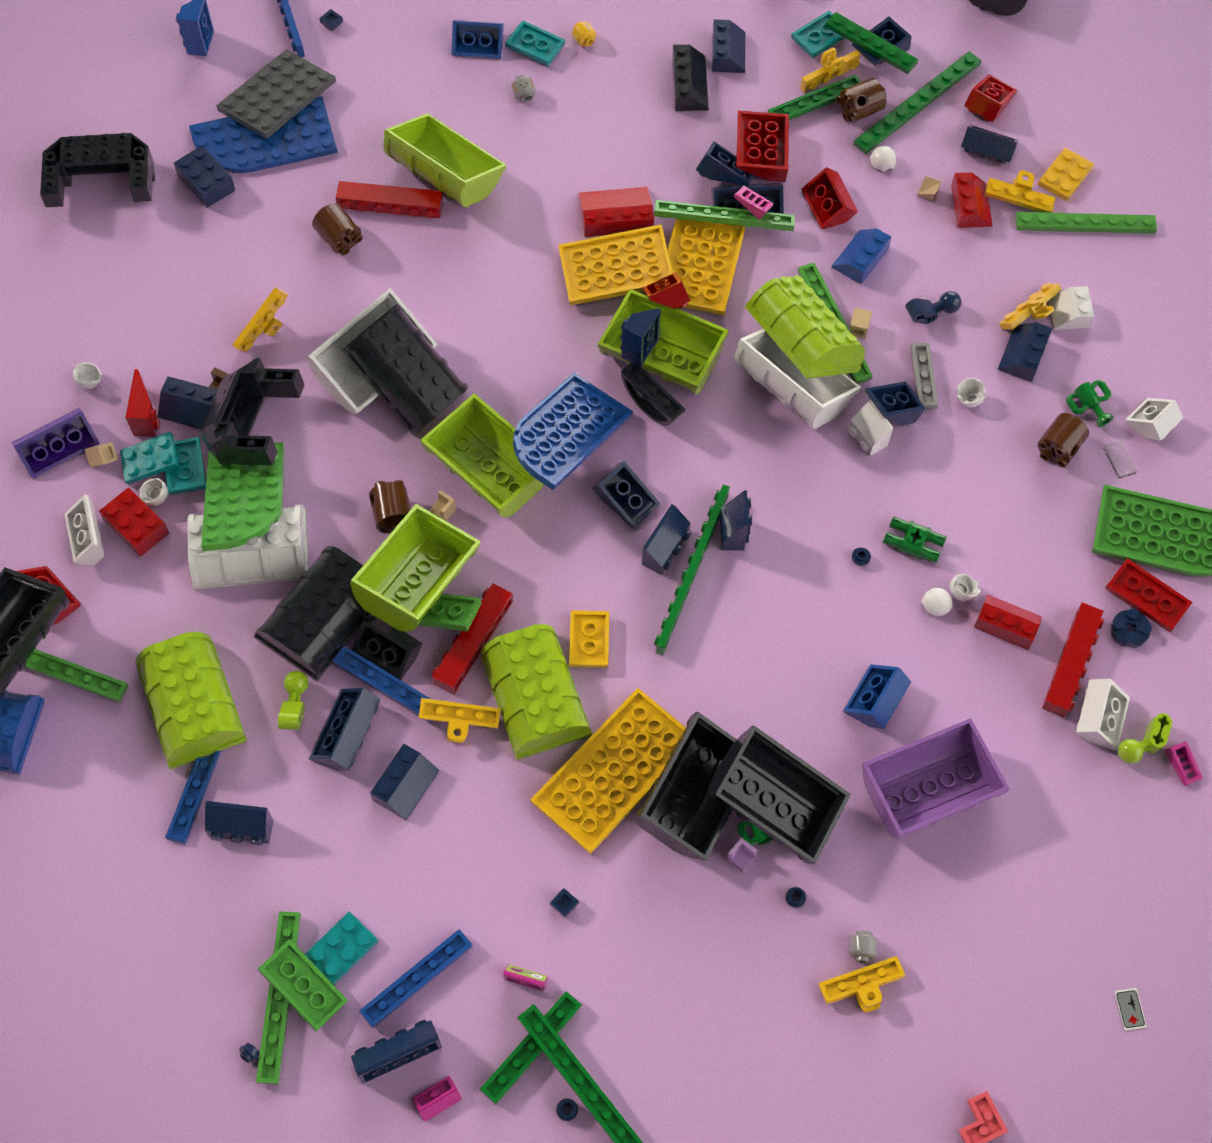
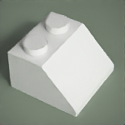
M1088 286L1069 287L1048 301L1049 306L1054 308V311L1051 313L1054 330L1090 327L1094 318V312Z
M1147 398L1125 421L1146 439L1162 440L1183 419L1176 400Z
M870 400L850 420L848 429L850 435L858 440L862 450L871 456L888 446L893 426L882 416L875 404Z

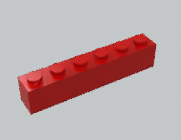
M339 181L336 193V203L344 210L410 215L413 217L441 218L444 202L443 192L438 190Z
M494 583L483 592L482 604L468 631H461L460 635L457 634L452 641L453 646L450 650L445 651L440 666H436L432 672L434 685L453 695L513 603V593Z
M1081 602L1076 611L1042 709L1065 717L1068 711L1072 712L1075 705L1073 697L1078 695L1081 688L1079 680L1084 678L1087 668L1084 667L1085 663L1090 661L1093 651L1090 650L1091 646H1095L1099 637L1096 634L1097 629H1101L1105 620L1102 618L1104 610Z

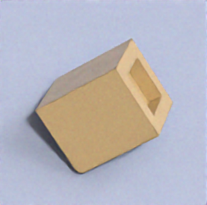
M854 308L849 328L852 335L866 339L872 315L871 311Z
M113 442L84 449L90 467L105 465L118 460Z
M440 490L438 492L439 500L431 507L429 512L447 521L456 511L455 500Z

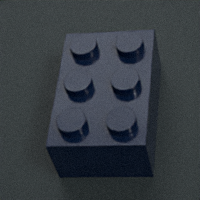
M203 145L174 162L177 176L206 208L235 191L232 177Z

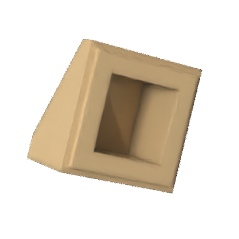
M925 176L917 196L934 202L942 181Z

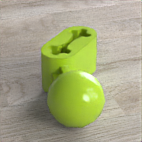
M292 671L284 679V688L289 693V699L282 703L278 715V729L300 730L305 713V704L300 702V698L309 685L306 674L301 671Z
M1160 713L1149 722L1142 741L1135 739L1122 741L1117 751L1119 758L1127 764H1134L1142 759L1144 752L1152 754L1158 752L1168 741L1172 728L1171 717L1165 713Z

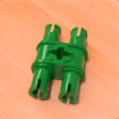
M893 516L889 527L904 532L906 536L902 538L886 532L883 543L898 548L900 552L915 556L916 559L922 557L937 563L941 552L925 547L924 542L926 543L927 541L943 548L947 536L931 531L930 527H924L914 523V521L907 522ZM917 536V540L913 543V538Z

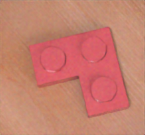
M988 1091L967 1100L976 1122L958 1130L964 1143H987L1008 1133Z

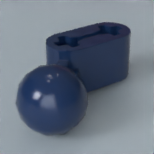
M947 291L941 295L939 302L932 304L930 300L915 298L907 302L905 308L913 322L929 324L934 322L938 318V313L942 311L948 314L958 311L962 301L957 292Z

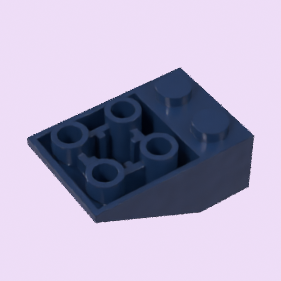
M747 490L741 492L721 508V550H744L745 543H749L752 515H750L751 497H747Z

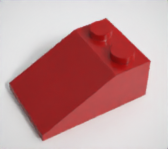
M988 74L972 88L964 107L968 108L972 113L979 114L984 120L994 122L1014 97L1017 89Z
M134 369L125 418L133 436L156 437V432L160 429V420L156 416V410L153 408L139 370Z

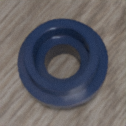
M860 547L853 551L852 560L856 565L864 566L870 562L871 554L867 549ZM859 554H862V555H864L865 557H864V558H861V557H859L858 555H859Z
M792 887L787 891L785 900L789 906L799 908L805 904L806 894L801 888ZM797 895L799 897V900L794 901L792 899V896Z
M246 1043L239 1048L240 1057L245 1062L255 1063L258 1060L260 1052L252 1044Z
M568 1098L561 1100L556 1108L557 1115L563 1121L573 1120L578 1114L576 1102ZM564 1107H570L571 1113L565 1114L563 1112Z

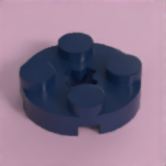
M1134 608L1119 612L1111 623L1113 639L1124 647L1126 645L1133 646L1132 648L1142 646L1148 640L1152 631V626L1148 619ZM1128 625L1133 626L1135 632L1127 631Z

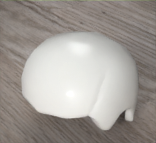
M888 146L876 148L870 156L871 165L883 172L890 168L893 170L897 164L895 151Z
M93 363L77 364L73 371L75 384L82 389L95 388L100 383L102 377L99 368Z
M967 378L961 381L957 386L959 402L965 407H976L982 404L985 398L983 383L976 378Z
M159 478L149 479L141 486L139 497L149 506H159L167 499L168 488Z
M964 573L956 575L950 582L952 595L955 599L962 602L973 600L981 592L978 589V581L973 580Z
M942 588L930 589L921 600L925 612L934 617L946 615L953 605L950 594Z

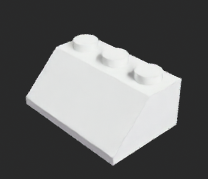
M84 495L64 515L73 562L95 566L104 558V550L102 548L95 508L89 496Z
M1111 679L1089 680L1076 732L1087 742L1118 750L1130 697Z

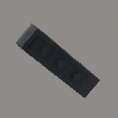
M630 363L621 371L623 384L630 397L653 421L668 426L686 411L642 367L640 368Z

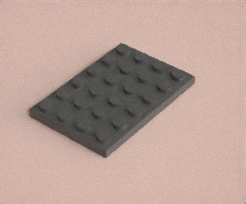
M286 49L216 105L217 110L267 139L336 82V77Z

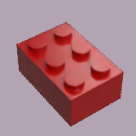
M129 487L99 510L103 521L139 557L169 534L166 524Z

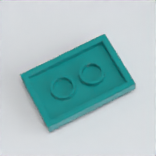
M830 10L794 31L791 35V38L811 58L844 39V37L826 27V22L833 15Z
M522 20L507 39L505 45L507 48L549 66L565 45V39Z
M171 432L120 450L124 481L128 485L179 466L174 434Z
M195 437L175 441L179 466L165 471L169 495L206 489L200 438Z
M349 911L304 955L335 985L379 941Z

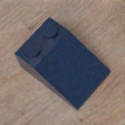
M889 16L869 30L905 52L910 49L912 36ZM852 43V46L873 65L885 62Z
M713 141L696 168V171L702 177L748 186L753 177L752 174L736 168V156L715 141Z
M906 381L865 389V392L882 416L899 425L915 423L926 409Z
M625 461L618 463L592 487L600 499L633 529L660 505V502Z

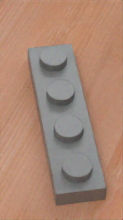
M911 343L910 349L917 397L926 409H937L938 400L930 344Z

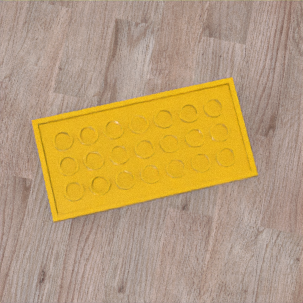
M637 688L530 799V802L591 855L650 792L655 779L659 778L670 758L673 746L678 743L686 727L642 690Z

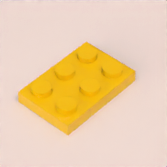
M1064 148L1040 178L1037 185L1068 201L1093 169L1094 163Z
M571 610L569 667L608 668L609 611Z

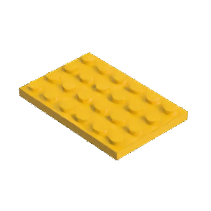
M685 219L675 220L668 254L672 272L677 273L690 298V302L684 308L725 315L746 226L697 222Z
M662 224L558 245L570 306L626 295L629 289L642 292L644 291V286L673 273Z

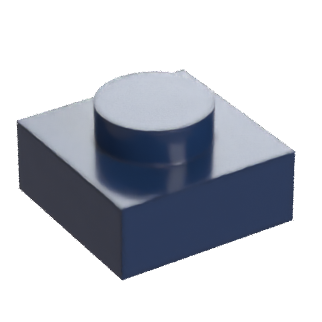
M330 9L319 20L322 25L333 31L343 22V17Z
M565 888L550 902V906L564 918L579 904V901Z

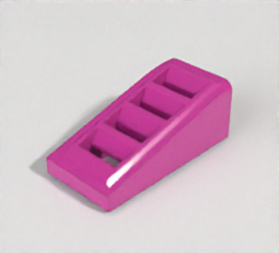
M745 186L733 196L758 220L773 206V203Z
M1187 741L1164 749L1167 758L1184 786L1203 779ZM1180 750L1181 754L1177 755L1176 751ZM1184 757L1186 761L1180 763L1179 759ZM1189 765L1190 768L1183 769V766ZM1193 772L1194 775L1187 778L1186 774Z

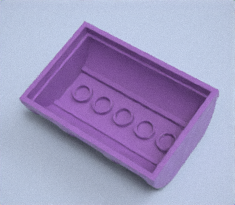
M971 718L868 760L861 765L867 793L886 830L895 839H900L907 834L926 826H931L954 814L971 809L1010 790Z

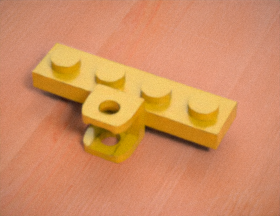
M835 48L825 51L820 60L822 68L802 77L800 89L804 93L814 90L817 86L827 83L851 69H855L859 66L861 56L859 51L856 50L840 58L836 57L837 51Z
M1023 170L1019 171L1012 184L989 178L984 196L1037 212L1052 213L1055 197L1031 190L1034 183V174ZM1023 176L1028 177V180H1024Z
M1044 284L1040 291L1030 295L1025 303L1019 304L1014 312L1004 317V320L999 323L1001 329H1014L1031 314L1034 319L1047 317L1054 311L1053 306H1047L1046 302L1062 290L1060 285Z
M275 287L232 345L238 350L247 352L253 346L256 338L263 332L266 335L275 336L283 324L274 316L277 310L285 303L288 294Z
M421 698L418 719L447 722V740L449 742L463 743L467 737L469 725L498 729L501 708ZM454 731H459L460 736H455Z
M895 956L820 982L818 987L826 1005L856 995L859 1007L864 1013H868L880 1008L882 994L879 986L905 978V973L898 957Z

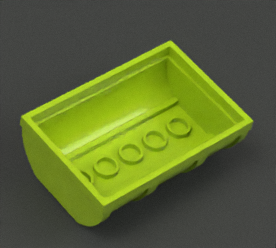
M428 113L387 128L383 134L385 136L383 148L386 155L394 159L395 162L405 166L409 171L420 176L422 180L432 184L434 188L444 192L449 198L454 199L463 207H469L487 198L498 184L507 166Z
M795 275L794 277L782 276L781 278L771 279L755 292L750 301H747L745 308L806 379L859 372L865 355L864 347L847 330L846 326L835 314L829 310L824 301L814 293V290L805 283L802 277Z
M629 289L598 342L600 353L605 356L610 355L629 365V361L621 358L622 350H620L622 340L620 338L622 335V323L625 319L628 320L633 313L658 308L661 310L659 341L641 367L645 371L661 377V380L678 384L698 395L718 362L729 330L678 308L673 309L650 301L647 295Z
M475 393L420 440L423 448L428 453L437 457L452 474H456L477 496L485 499L502 517H509L515 514L544 486L543 483L525 470L516 457L513 447V437L516 428Z
M415 504L351 579L352 592L365 611L399 631H412L419 625L427 611L439 600L447 586L459 575L467 561L475 555L481 541Z
M535 624L495 637L482 648L480 656L498 708H501L500 714L516 761L592 736L590 725L555 629L552 626Z
M186 632L147 646L138 654L135 665L170 770L193 762L199 757L203 758L212 755L215 751H222L247 742L218 654L209 635L202 632Z

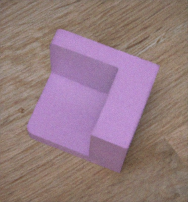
M741 838L728 853L727 860L743 873L756 858L757 850Z

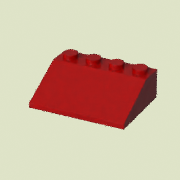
M738 110L736 168L767 181L786 182L789 155V114Z
M647 186L579 193L584 237L610 235L654 226L653 206Z

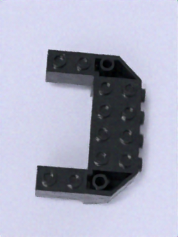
M132 133L60 137L42 153L40 196L45 207H63L64 187L72 186V175L130 172L129 190L134 202L152 201V181H155V171L149 146Z
M255 358L223 378L200 430L208 450L219 464L273 465L278 451L272 437L252 436L250 432L265 397L300 398L305 384L299 369L264 368L261 359Z

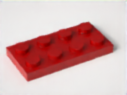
M1128 558L1105 587V589L1170 633L1193 603Z

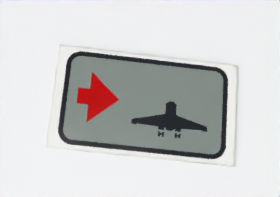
M1137 988L1114 991L1124 1031L1147 1028Z

